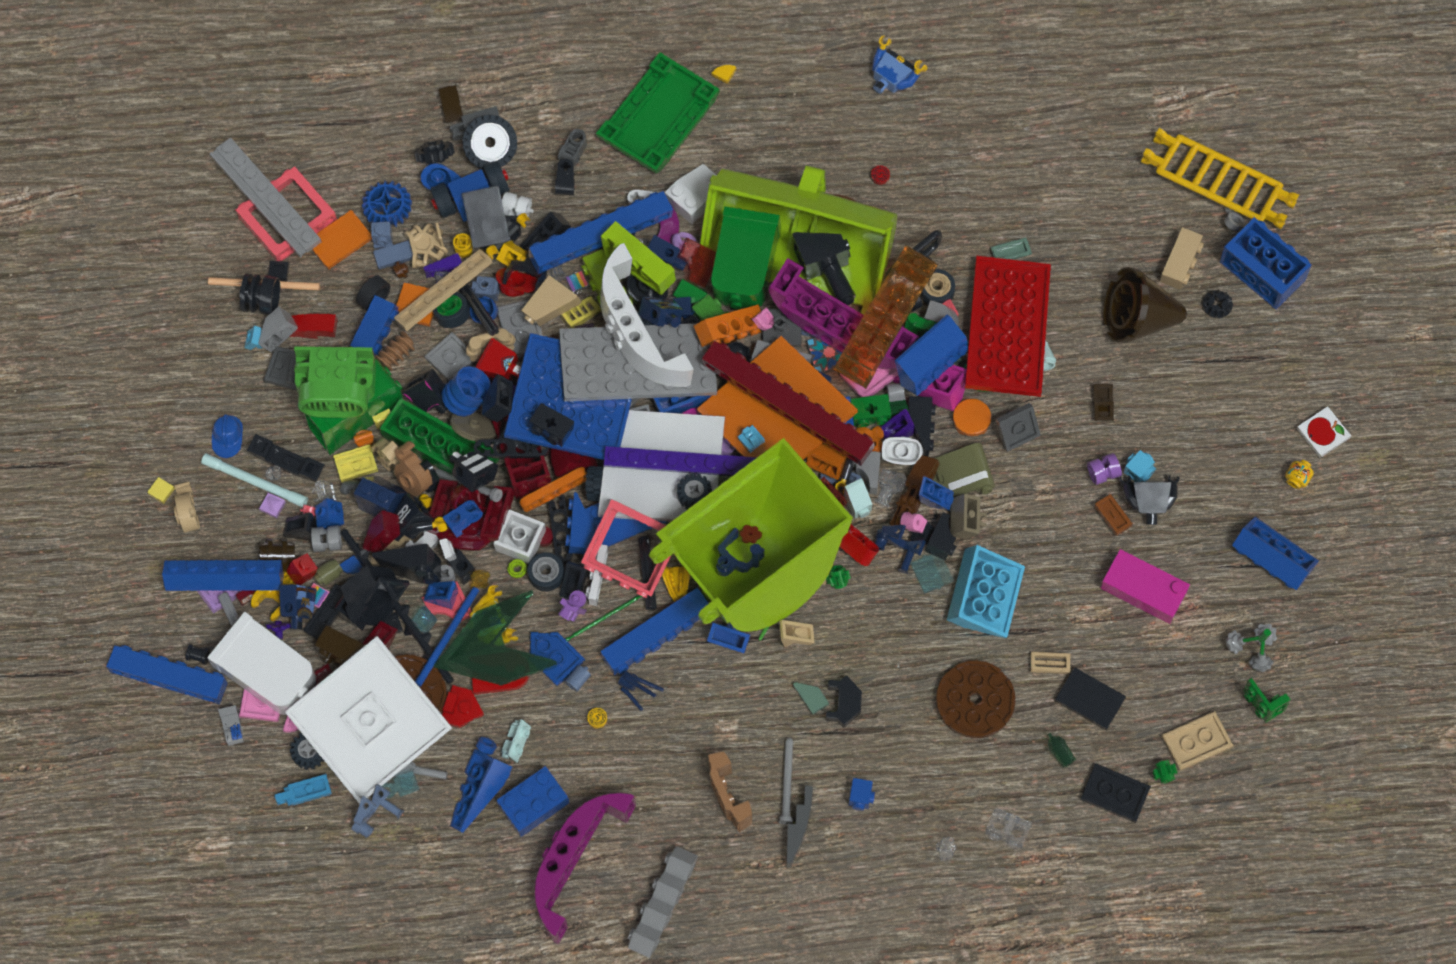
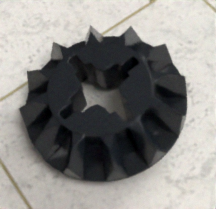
M1220 289L1217 291L1211 290L1203 299L1204 311L1213 318L1226 317L1233 308L1232 297L1227 292L1220 291ZM1215 299L1219 302L1222 301L1221 308L1218 305H1213Z

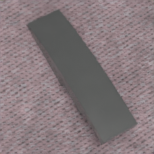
M805 786V804L796 805V824H788L787 868L792 867L807 831L812 806L813 786Z

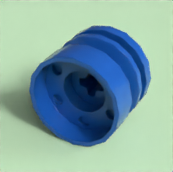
M471 366L463 367L443 387L442 400L449 411L455 415L462 417L470 416L483 404V399L491 382L487 375L478 368Z

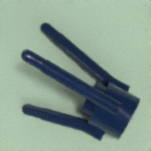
M626 671L620 677L618 684L622 686L621 691L642 711L643 707L629 690L634 691L637 687L652 697H656L655 693L639 684V682L661 692L664 691V688Z

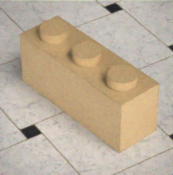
M1182 227L1162 272L1161 283L1181 290L1183 284L1187 285L1191 276L1188 272L1190 268L1194 269L1197 262L1195 256L1197 253H1201L1204 243H1202L1203 235Z

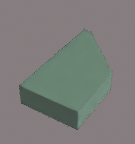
M793 683V687L812 715L829 705L819 687Z

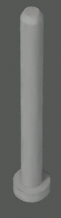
M441 469L435 470L437 475L443 479L458 481L452 473ZM485 486L478 489L479 493L490 496V499L494 502H498L502 498L501 489H490Z
M787 738L785 741L782 816H779L780 824H792L793 818L790 816L792 738Z

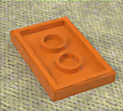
M350 210L317 233L322 242L314 247L312 251L329 270L370 242L372 236L354 212Z

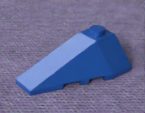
M475 749L465 770V773L468 774L466 783L461 785L462 797L456 803L450 826L463 833L504 786L510 776L512 766Z

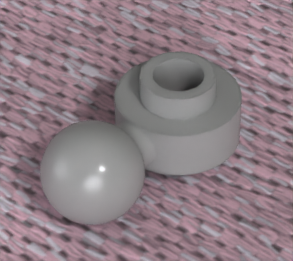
M1225 207V212L1228 214L1224 219L1226 227L1229 230L1239 231L1244 225V219L1238 212Z

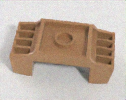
M724 751L708 755L711 786L726 819L732 821L740 833L752 825L750 803L746 801L739 805H734L735 801L731 792L727 794V783L724 778L732 774L731 761Z

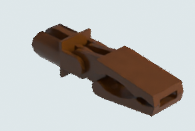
M922 455L915 463L905 482L908 490L896 502L897 508L890 521V526L901 525V517L905 512L917 514L921 505L919 492L923 476L933 480L939 467V460Z

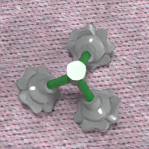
M1270 623L1266 625L1259 624L1258 628L1254 630L1255 636L1249 638L1241 637L1240 633L1233 630L1231 633H1228L1225 642L1227 648L1234 652V654L1242 651V645L1246 644V642H1259L1260 652H1258L1257 656H1252L1249 664L1252 665L1255 671L1265 672L1267 669H1271L1273 660H1270V657L1266 656L1264 652L1265 645L1271 646L1273 641L1277 640V629L1272 628Z

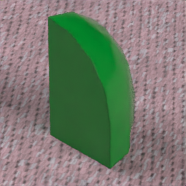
M682 279L674 296L677 298L691 297V303H697L704 299L708 292L693 282Z

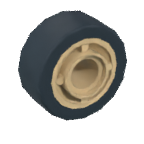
M930 270L921 278L920 296L928 305L930 300L941 304L949 299L952 300L955 293V280L945 270ZM939 286L942 289L935 290L933 287Z

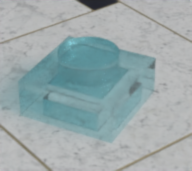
M424 606L419 609L412 621L422 633H428L437 622V618Z

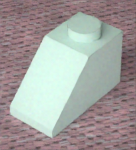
M861 478L845 486L844 501L853 517L856 519L869 515L870 511H872V502L863 479Z

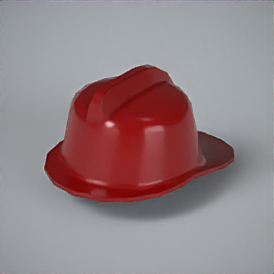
M507 268L500 269L495 275L501 292L506 296L517 297L526 292L535 291L537 279L531 275L517 270L512 271L506 285L502 284Z

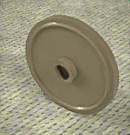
M473 413L470 416L462 417L453 414L450 425L452 429L468 440L477 442L482 439H494L496 437L493 422L483 415Z

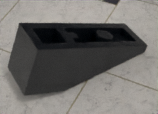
M550 211L519 247L529 253V248L534 243H542L553 235L563 234L572 226L560 213Z

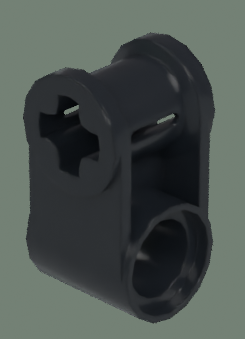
M562 159L557 165L555 195L574 196V164L570 159Z

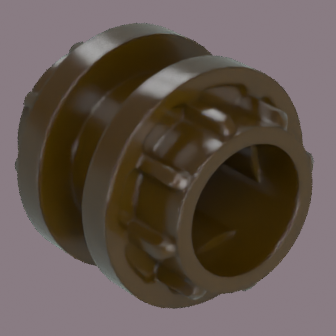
M267 538V542L259 544V560H281L283 572H286L290 563L295 560V544L287 543V539H282L281 544H273L272 538Z

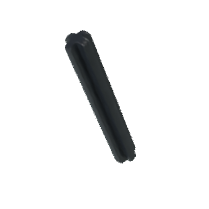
M643 536L638 539L642 581L646 584L653 573L652 560L649 557L651 552L650 539ZM654 591L652 596L644 597L646 610L652 611L657 608Z

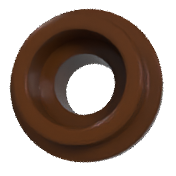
M397 261L393 265L395 273L400 279L403 277L407 278L409 269L406 263Z

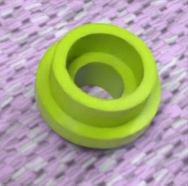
M520 559L512 560L508 564V573L513 578H521L527 572L525 562ZM516 567L521 568L519 572L514 571Z

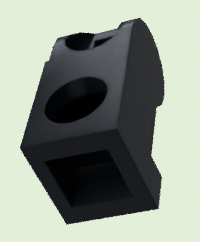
M453 548L457 558L452 561L445 560L453 568L460 582L465 585L478 575L475 567L459 549Z

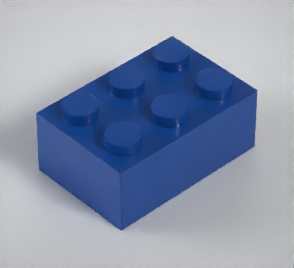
M546 766L496 800L499 808L520 837L570 804L568 796Z

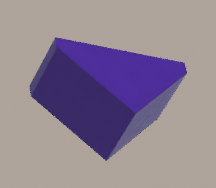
M907 409L902 410L881 427L884 432V440L891 437L908 438L914 434V423Z

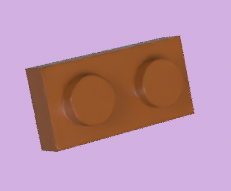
M1111 494L1094 504L1096 510L1116 536L1132 527L1133 523Z

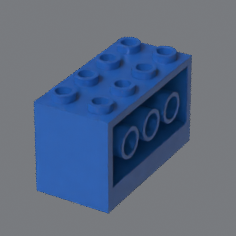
M1255 217L1224 247L1220 263L1276 310L1306 281L1311 268V264L1306 257L1299 255L1293 246L1282 241L1277 233L1270 231L1263 221H1258Z

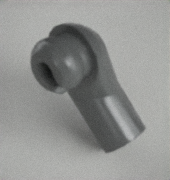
M344 481L341 484L340 492L345 495L349 494L350 490H356L360 481Z

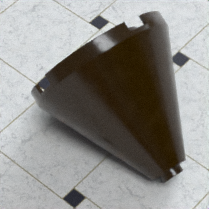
M1124 267L1116 273L1119 275L1117 280L1111 281L1107 288L1103 305V323L1108 325L1110 332H1107V335L1114 342L1128 343L1181 324L1187 317V310L1183 304L1137 268Z

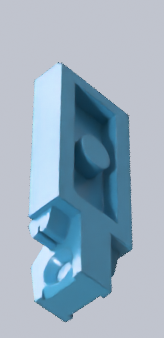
M324 774L289 784L288 787L284 788V792L275 794L277 805L288 803V806L332 795L327 775Z

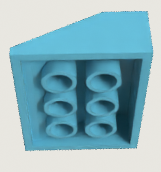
M978 545L966 548L947 621L967 629L1007 638L1025 566Z

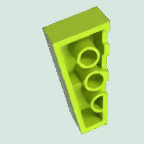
M615 221L601 235L605 257L609 259L613 251L620 244L624 243L632 257L630 274L660 295L676 281L674 268L670 264H666L618 222Z
M603 249L583 257V265H581L584 275H588L590 278L589 285L592 291L596 290L598 294L596 298L600 307L603 273L608 261Z

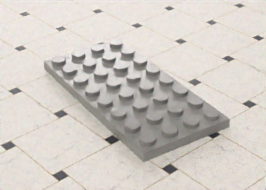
M680 324L676 328L671 325H645L664 362L685 353L694 369L691 385L687 387H673L655 383L638 373L628 363L622 351L616 348L614 337L608 333L606 327L559 329L564 402L717 395L716 373L705 367L702 363V357L708 351L710 345L702 347L694 328L696 324Z

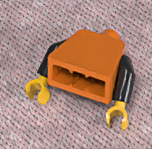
M824 442L803 460L810 468L836 480L841 478V481L835 486L836 492H838L839 487L845 488L847 486L846 481L850 479L853 461Z

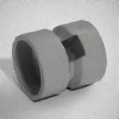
M339 525L328 526L327 529L323 527H313L311 529L314 553L325 552L327 548L330 551L342 550ZM324 535H326L327 543H323Z

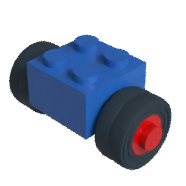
M498 161L484 165V170L488 177L487 179L482 169L447 183L451 194H449L444 183L431 187V193L434 198L431 201L435 210L439 209L443 218L457 213L453 201H455L463 222L467 221L462 193L489 188L490 184L491 187L499 186L500 195L509 192V186L506 181L509 178L505 169H501Z

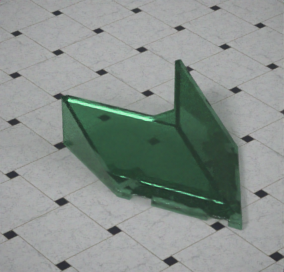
M533 590L477 611L433 667L500 686L556 668V660L505 647L502 633L528 600L534 597Z

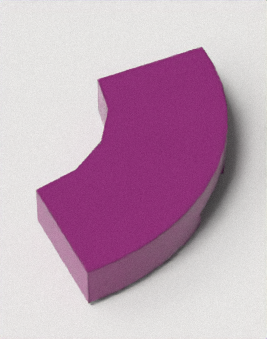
M674 208L671 218L659 222L661 228L657 235L672 245V236L679 233V219Z

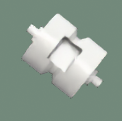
M505 192L502 199L505 215L518 216L521 213H525L529 216L530 213H534V210L531 209V198L524 196L517 198L516 194Z

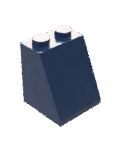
M379 476L363 477L354 492L359 509L374 517L382 510L394 514L407 495V492L402 487Z

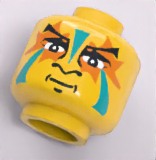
M1306 460L1293 461L1285 473L1286 482L1295 489L1305 488L1312 479L1314 472L1311 469V464Z

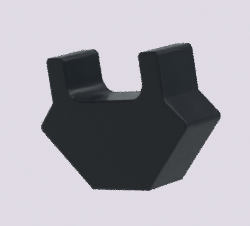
M847 675L840 681L828 680V690L838 691L839 701L837 711L826 712V721L838 722L843 728L861 714L862 691Z

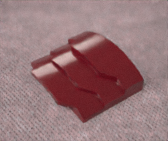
M439 480L430 514L433 517L432 522L437 517H444L453 511L451 509L450 490L459 485L458 481ZM494 486V488L502 490V498L498 502H494L490 499V496L480 493L482 517L462 530L463 534L457 538L448 525L447 530L444 532H439L436 527L426 532L435 534L439 540L445 538L450 540L455 549L480 551L491 541L499 540L508 510L511 509L515 495L514 490L510 487Z

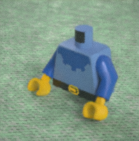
M881 36L879 38L881 46L877 48L873 58L872 71L874 72V79L877 81L873 86L874 90L881 94L887 88L892 93H895L898 90L912 87L920 77V72L927 70V65H923L920 69L921 60L916 61L912 65L890 48L886 50L885 48L892 41L889 38L887 44H884L883 39L885 36Z

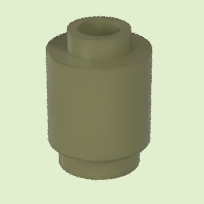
M335 559L329 560L318 568L313 577L319 585L327 586L340 576L343 569Z

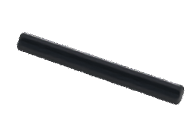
M468 283L459 289L460 292L464 295L491 336L498 334V326Z

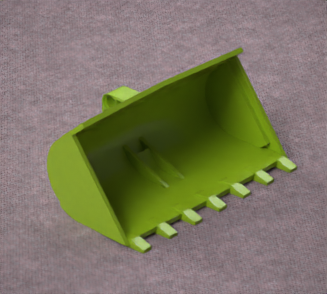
M806 165L799 186L722 168L717 176L712 175L709 181L697 263H701L698 277L706 278L710 267H714L724 206L780 215L781 234L778 239L769 282L772 283L787 258L800 265L793 249L792 233L841 234L844 240L847 239L850 246L849 252L851 257L848 258L849 265L842 267V270L856 294L852 304L862 306L861 314L869 318L872 310L877 309L885 282L883 279L894 241L897 213L825 193V170ZM802 270L799 277L835 297L824 275L807 280Z

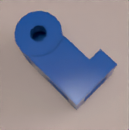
M469 500L445 515L443 519L457 538L463 534L462 530L471 525V523L477 522L482 517L483 512L475 501Z

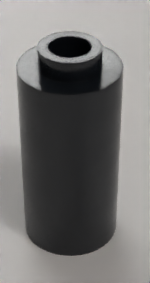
M835 263L825 268L823 275L836 299L846 305L852 304L856 294L840 265Z

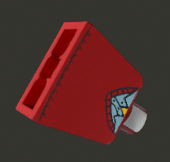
M491 338L476 368L483 371L492 380H494L497 374L509 379L511 374L519 378L521 366L517 365V354L494 338Z

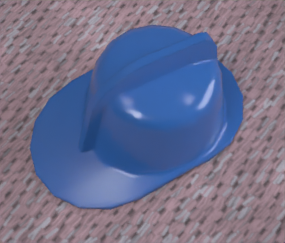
M440 163L426 166L421 173V182L427 189L431 190V187L444 183L449 194H451L447 183L461 178L457 173Z
M224 414L223 417L218 418L214 423L212 449L219 457L230 458L240 451L243 425L240 419Z

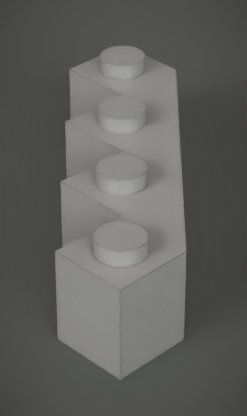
M677 846L672 853L668 852L664 861L667 864L665 871L660 878L656 877L652 888L655 889L653 896L641 908V921L636 929L632 928L629 933V949L649 958L654 953L660 942V936L671 919L672 911L681 898L687 879H690L698 858L697 855Z

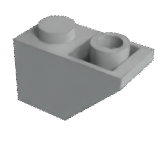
M278 306L265 318L258 342L261 347L272 353L276 346L283 343L298 329L291 314Z

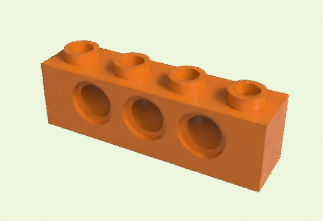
M759 305L707 318L694 325L702 347L711 346L714 341L719 344L723 341L726 344L735 340L736 337L740 340L747 337L748 334L754 336L761 333V330L752 320L761 311Z

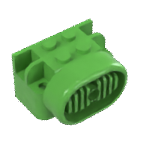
M294 346L296 364L294 366L295 385L298 393V408L302 413L320 418H353L366 413L368 401L375 394L376 363L373 348Z

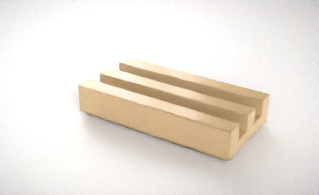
M1031 652L1030 672L1070 674V653ZM1035 658L1066 659V662L1035 660ZM1035 665L1066 666V668H1058V667H1035Z

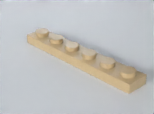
M481 249L476 251L394 317L396 323L405 331H408L492 264L491 258Z

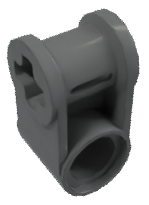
M574 129L571 131L558 153L559 160L570 159L574 167L578 164L581 155L587 147L586 134L583 130ZM577 138L582 139L580 142H575L574 140Z

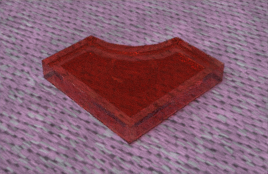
M686 238L679 256L685 260L688 266L687 280L705 288L714 267L716 251Z

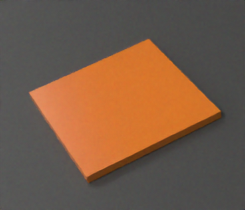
M782 336L750 362L759 365L766 374L768 372L772 373L777 377V381L782 384L784 382L789 384L796 393H803L813 404L818 403L825 408L824 411L829 414H836L843 423H846L858 412L857 408ZM729 381L717 391V395H712L696 409L700 415L725 417L723 438L742 457L757 458L784 438L804 460L823 443ZM753 425L764 437L765 442L750 453L739 441L738 436L742 434V430L747 426L751 427Z

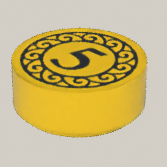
M601 708L590 710L587 716L589 725L596 729L604 727L607 723L606 712Z

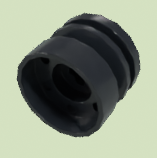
M246 273L240 287L241 312H248L250 310L251 313H256L259 306L261 314H271L279 306L281 289L279 277L265 275L261 283L260 275L255 274L253 277L252 274Z

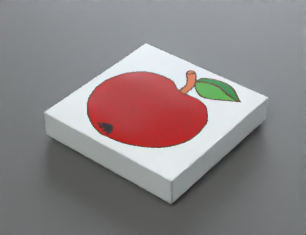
M1326 407L1297 426L1298 432L1319 458L1351 438L1350 433L1329 407Z

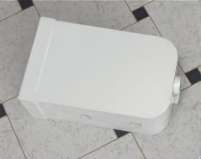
M246 612L241 615L207 657L215 670L223 673L282 715H287L285 711L311 691L316 684V675L310 662L256 622Z

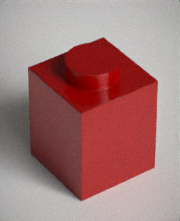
M308 553L293 560L286 572L295 585H301L313 578L318 567Z

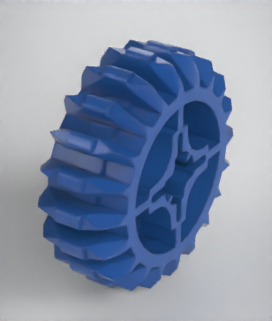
M384 180L382 185L377 182V187L371 186V191H366V197L362 199L364 216L367 217L368 222H390L391 225L394 224L397 228V223L403 224V218L408 219V213L412 211L410 207L412 206L410 193H407V189L405 187L402 188L400 183L395 185L393 180L390 184H387L386 180Z

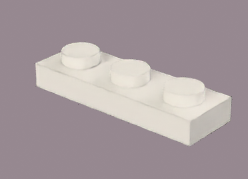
M601 545L596 555V560L606 565L608 546ZM597 570L594 573L590 572L592 584L591 587H587L586 591L589 605L594 606L598 604L603 577H601L602 572Z

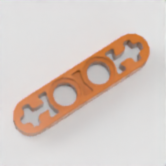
M580 467L523 497L519 504L524 512H529L586 482V469Z

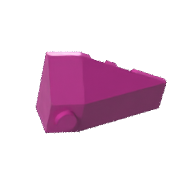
M952 365L918 396L933 397V404L954 411L964 395L966 369ZM899 376L893 378V382L896 384L900 383Z

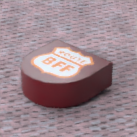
M240 591L237 593L236 597L241 606L250 602L256 591Z

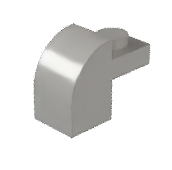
M930 300L925 319L938 323L948 314L959 326L958 316L952 308Z

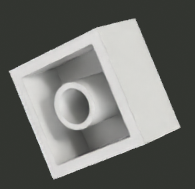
M509 510L499 540L494 541L495 551L529 564L531 559L535 557L546 532L545 523Z

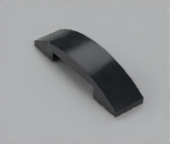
M255 434L247 450L252 455L276 468L317 482L325 467L323 463L309 457L306 459L273 444V441Z

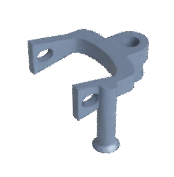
M377 784L372 801L365 796L361 798L357 814L353 820L355 823L351 830L368 838L372 834L374 827L368 825L367 822L376 812L379 805L397 816V819L402 816L404 810L399 809L386 800L391 792ZM379 791L383 792V796L379 795ZM365 803L369 804L367 808L364 806Z

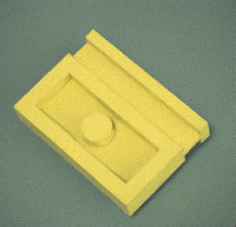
M370 444L333 455L341 482L378 472Z

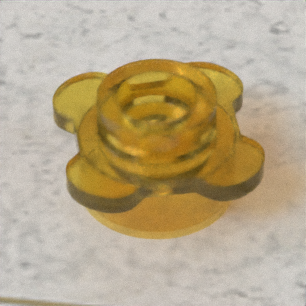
M481 570L475 571L471 575L472 583L470 587L487 588L489 586L488 578L490 573Z

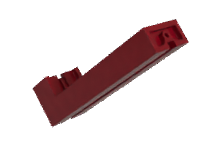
M511 374L508 380L517 386L518 377ZM509 414L498 423L492 420L497 439H499L505 427ZM500 444V449L503 454L507 451L508 448L507 445ZM539 445L537 450L539 453H542L541 447ZM516 447L518 453L522 454L525 452ZM544 455L540 456V458H503L516 500L522 499L551 483Z

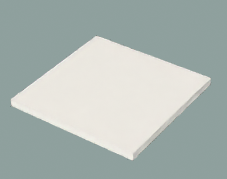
M629 410L621 448L721 455L725 417ZM604 467L598 517L604 516L611 499L656 521L672 522L687 510L685 505L682 507L678 500L677 485L678 483L680 484L682 478L685 479L687 474L691 477V473ZM701 474L702 478L705 476L707 481H710L712 491L718 487L719 475ZM618 512L615 518L634 519L621 512Z
M378 636L285 711L359 804L363 796L368 798L375 792L377 784L383 786L452 729V726Z

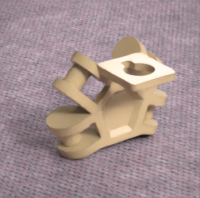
M428 223L423 230L415 224L412 230L404 232L413 252L412 268L416 269L417 267L429 265V257L432 261L436 262L441 260L444 255H447L448 250L444 247L442 240L443 230L439 228L438 223H435L437 229L433 228L434 226L431 223ZM433 248L437 250L436 254L432 252ZM418 254H424V259H418Z
M503 328L498 329L499 333L491 336L488 331L479 333L470 339L466 347V354L472 362H478L491 338H494L513 351V344L516 341L514 335Z

